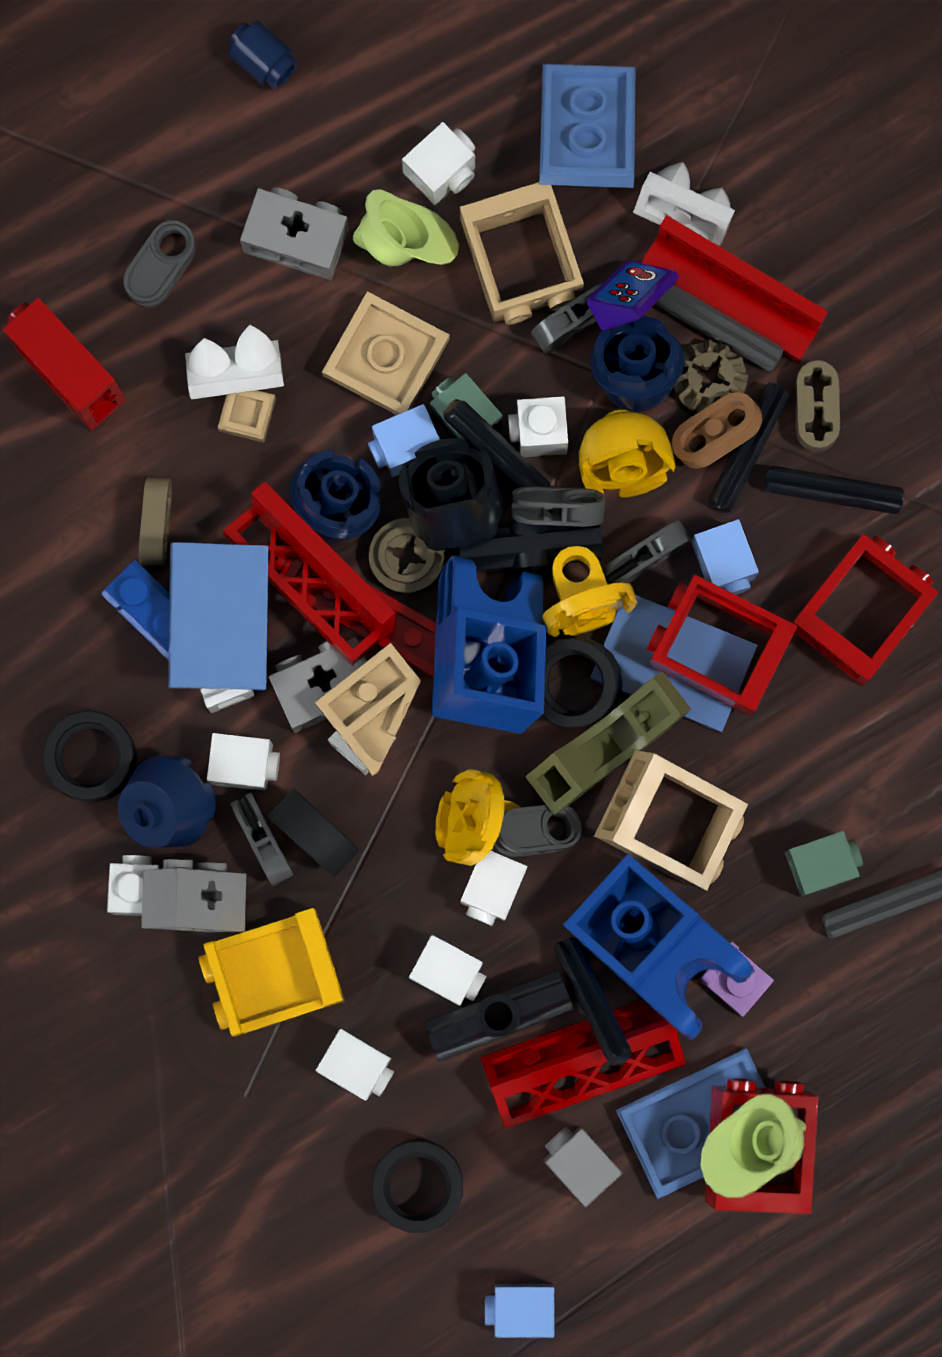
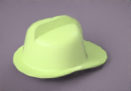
M373 190L366 197L365 207L367 213L354 232L353 241L356 245L369 251L380 263L389 267L399 266L417 258L429 263L442 265L452 262L458 255L459 244L455 233L448 223L435 212L400 199L383 190Z
M772 1094L757 1095L721 1122L707 1137L701 1151V1170L706 1183L714 1192L727 1198L744 1197L756 1191L774 1176L784 1173L796 1164L801 1157L804 1147L803 1132L807 1128L802 1120L795 1118L793 1110L783 1099Z

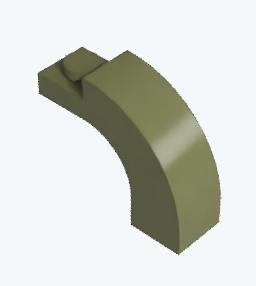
M662 671L652 677L590 729L551 754L525 777L555 815L629 762L635 750L643 751L692 709Z

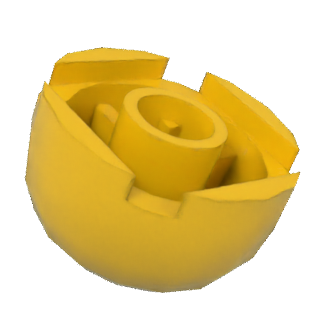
M627 410L612 411L594 423L585 432L579 450V467L585 488L593 489L603 494L604 489H620L618 492L619 498L648 493L662 486L667 481L666 472L670 468L674 472L676 467L673 450L663 427L647 415Z

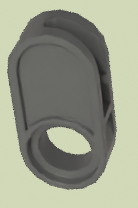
M177 220L159 224L128 266L124 274L123 285L129 299L134 304L143 308H152L161 304L193 260L196 253V242L191 229L186 224ZM177 233L186 239V248L180 255L168 256L161 251L160 244L166 235Z
M604 282L589 289L545 318L531 331V335L544 353L555 350L597 322L587 303V299Z
M520 487L512 492L511 517L518 522L532 525L595 526L604 521L606 497L599 491L587 488Z
M677 520L612 560L602 568L603 574L610 584L630 583L691 543L692 539L680 520Z
M250 792L244 798L231 802L230 805L271 885L274 886L294 876L253 794Z
M547 805L514 808L504 813L500 834L493 848L500 855L510 858L556 853L573 846L579 840L582 832L581 821L578 814L569 806L555 815ZM550 816L559 818L564 824L565 835L562 841L553 838L548 831L547 822Z

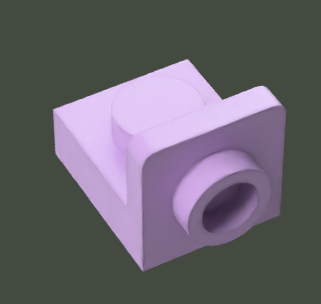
M730 942V944H732L738 951H740L739 947L734 942ZM747 956L745 957L753 966L755 972L745 982L737 983L726 974L710 969L705 970L698 979L741 1017H744L774 981Z

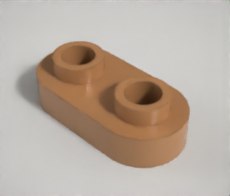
M741 392L729 393L683 422L676 429L672 438L673 452L686 466L695 469L704 468L752 438L761 426L762 412L759 406L747 394ZM745 417L739 425L735 426L739 418ZM706 442L702 449L696 451L699 444Z

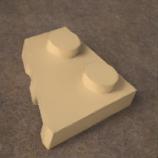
M390 643L316 701L315 705L370 774L374 776L379 772L421 680Z

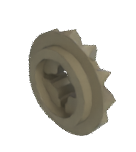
M708 339L705 342L690 345L684 351V368L674 386V391L687 408L699 413L729 393L745 392L748 374L743 358L731 350L729 344H721ZM716 361L720 362L718 377L723 380L724 384L712 383L709 388L705 389L703 394L700 393L703 377L697 371L700 368L707 371L711 365L714 366Z
M402 518L387 523L375 534L369 549V562L377 581L391 591L414 594L431 586L443 568L444 550L433 551L428 549L424 541L414 532L410 519ZM412 538H414V555L426 563H409L407 569H404L401 575L399 574V558L393 556V553L387 550L396 551L397 549L404 551L407 544L410 545Z

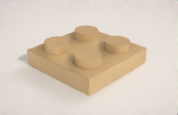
M367 291L322 373L324 377L393 414L399 415L412 408L450 340V335Z

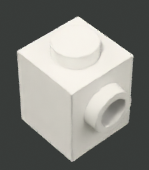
M442 122L402 159L403 173L436 205L451 190L456 194L464 189L475 175L472 172L475 169V154L473 153L475 146L460 129L457 128L452 132Z
M565 397L517 400V414L508 415L510 443L519 442L520 454L523 457L567 454L568 434Z
M124 855L122 864H110L107 912L114 915L142 916L143 870L163 868L158 865H151L152 857Z

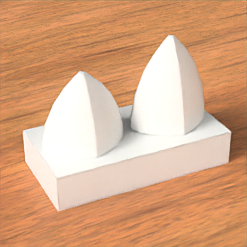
M680 162L664 168L658 174L652 172L648 174L633 213L659 225L668 215L720 246L735 210L730 208L728 197L723 188L711 189L702 194L691 191L687 168L684 162Z
M249 325L241 334L236 346L221 348L213 341L204 338L195 346L191 353H185L188 388L191 399L284 386L278 340L270 341L263 332L252 325Z

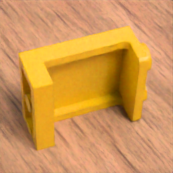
M314 908L296 913V916L203 944L206 954L198 958L206 983L215 982L220 1000L213 1002V1007L221 1030L229 1028L231 1035L236 1037L345 1001L318 914Z

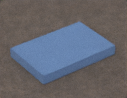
M543 64L539 185L633 188L635 67Z
M171 543L168 688L266 690L268 546Z
M637 595L635 596L638 603L630 613H626L624 607L618 610L603 645L613 653L621 668L623 684L621 693L631 696L652 677L661 672L649 666L654 654L646 650L658 624L667 628L675 611ZM687 616L667 657L739 692L757 644ZM595 665L590 680L603 685L602 674L597 665ZM665 674L692 709L682 718L722 733L732 707Z
M747 1049L741 1050L616 1110L657 1199L704 1177L701 1170V1151L709 1136L712 1085L727 1086L728 1078H744L756 1080V1087L765 1088ZM734 1105V1112L740 1109L742 1105Z

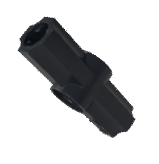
M515 521L509 523L506 528H498L496 535L487 541H478L459 548L460 557L468 558L475 562L476 573L511 569L513 573H522L523 571L535 573L550 570L560 551L572 546L585 547L593 552L598 560H603L600 524L580 527L532 525ZM574 560L568 563H577L582 561Z
M557 970L425 1022L424 1026L437 1060L442 1062L574 1009L561 975ZM497 1002L509 1006L513 1015L510 1026L500 1031L491 1029L486 1024L484 1018L488 1006Z

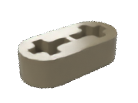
M819 360L804 365L795 381L796 436L801 446L811 452H822L832 447L840 431L838 373L833 366ZM813 373H820L821 381L829 382V385L825 386L821 392L820 402H814L813 387L805 386L804 383L810 381ZM814 411H821L822 426L830 427V432L824 434L822 441L815 440L814 433L806 432L805 427H810L813 423Z
M146 477L139 539L140 565L165 566L172 502V480L170 478Z

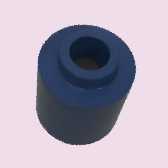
M256 21L251 25L247 22L243 23L229 39L228 44L232 46L229 57L262 86L268 84L274 90L278 89L289 79L298 65V61L292 57L293 50L260 21Z

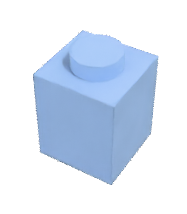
M422 404L373 425L372 431L375 440L368 442V446L378 469L387 466L393 478L400 474L404 464L408 468L416 459L415 452L426 444L440 439L425 405Z
M739 519L694 535L691 544L705 580L735 595L751 589L749 581L755 580L759 571Z
M495 1284V1295H485V1325H495V1337H554L553 1284Z

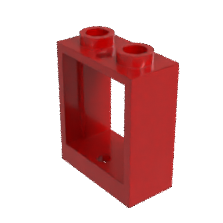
M39 298L31 304L25 302L19 305L8 316L7 322L9 324L3 328V331L16 351L91 432L126 401L116 380Z
M864 533L793 621V624L798 626L795 631L797 636L861 686H864L872 678L939 593L931 586L934 581L925 571L915 565L907 568L894 557L896 551L890 544L878 536H873L870 539ZM861 555L918 598L871 658L815 615Z
M694 574L689 586L681 582L679 583L667 607L675 611L668 627L666 628L658 624L646 650L654 654L649 666L661 672L663 671V673L751 717L798 626ZM696 598L770 634L741 694L667 657Z
M728 1078L727 1086L712 1085L709 1134L734 1113V1105L743 1106L757 1095L767 1094L783 1099L790 1108H798L797 1119L802 1120L807 1128L803 1132L804 1147L801 1157L794 1166L793 1186L764 1184L756 1191L744 1197L727 1198L714 1192L706 1183L705 1202L714 1210L811 1214L818 1096L805 1090L803 1082L776 1080L774 1088L756 1087V1080L744 1078Z

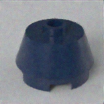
M642 316L639 320L615 327L609 332L605 331V329L602 330L596 339L590 357L591 372L597 383L615 405L629 411H645L663 403L681 376L685 362L683 349L677 339L666 331V324L658 319Z
M325 450L311 456L295 470L289 485L291 508L328 545L342 543L366 532L376 522L381 508L379 493L381 485L372 467L361 458L355 462L348 457L334 455L336 450Z
M176 755L152 757L143 761L134 770L120 794L118 814L123 828L137 843L151 848L185 847L193 844L203 835L208 821L214 817L215 795L210 782L203 784L198 774L188 767L193 763L190 760Z

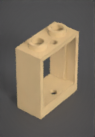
M538 182L460 207V221L494 323L505 320L507 325L516 324L532 317L531 311L547 306L550 307L551 311H556L583 294L584 283L551 185H539ZM543 213L565 282L501 301L479 233Z
M635 750L594 837L627 854L629 853L632 857L688 886L707 891L710 884L719 877L723 869V856L731 840L738 836L743 827V814L748 804L654 753ZM663 776L718 805L689 867L634 839Z

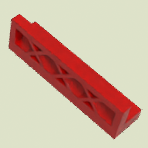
M666 215L659 226L657 238L641 262L676 271L679 278L674 285L783 348L782 355L799 364L828 314L827 310Z
M266 482L256 488L251 493V507L223 530V536L232 545H251L240 533L258 519L271 532L270 545H261L268 546V555L270 556L268 582L353 666L394 631L396 612ZM276 538H277L284 546H276ZM275 556L296 557L303 564V578L282 577L275 570ZM308 570H309L316 578H308ZM294 588H302V596ZM307 588L328 589L335 596V611L314 610L307 602ZM340 602L349 611H340ZM325 620L334 621V629ZM340 621L361 622L371 633L352 648L339 635Z
M644 1000L612 1010L630 1046L632 1056L622 1064L618 1071L610 1074L598 1072L607 1060L587 1020L480 1057L505 1129L686 1065L676 1028ZM668 1040L671 1052L655 1058L644 1056L650 1046ZM571 1075L579 1078L571 1088L562 1091L553 1088L558 1079ZM521 1092L533 1094L528 1103L508 1109L505 1098Z

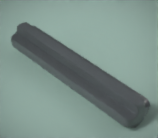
M673 285L655 303L657 307L717 342L729 344L731 350L767 371H772L782 357L783 348L676 285Z
M942 870L823 914L821 921L827 936L835 938L942 898Z

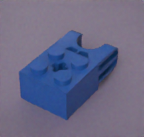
M454 555L447 561L440 572L438 581L432 703L433 717L521 734L544 713L546 625L542 624V576L537 573L523 571L507 587L505 601L499 602L491 599L482 591L477 580L474 561Z
M629 853L563 924L584 947L683 1036L690 1040H693L702 1030V1021L689 1008L686 1002L685 991L690 979L698 972L710 969L720 971L729 976L733 981L741 983L747 981L755 972L753 966L740 951L706 923L692 908ZM636 922L642 926L636 933H632L630 930Z

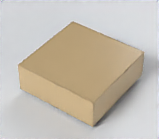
M257 390L227 394L218 425L219 432L264 443L276 400L275 395Z

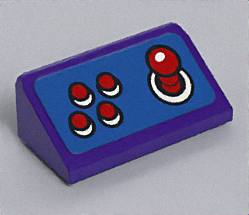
M627 261L587 299V303L601 330L605 329L606 331L639 320L676 283L679 276L674 270L636 261Z

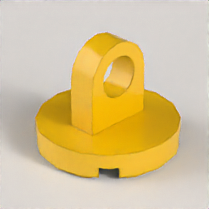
M572 546L560 551L554 560L552 576L560 602L546 610L542 619L550 636L557 637L560 634L558 629H563L564 635L574 636L612 623L617 610L624 607L625 612L630 613L638 602L630 583L607 584L595 554L585 547ZM574 560L582 561L589 568V576L582 582L575 583L565 578L562 571L566 563Z
M468 769L453 779L452 782L457 783L452 793L446 791L441 798L436 816L435 836L438 847L445 849L446 853L443 856L447 861L472 866L481 862L492 849L495 850L493 846L500 834L504 813L521 807L511 801L504 800L501 784L493 774Z

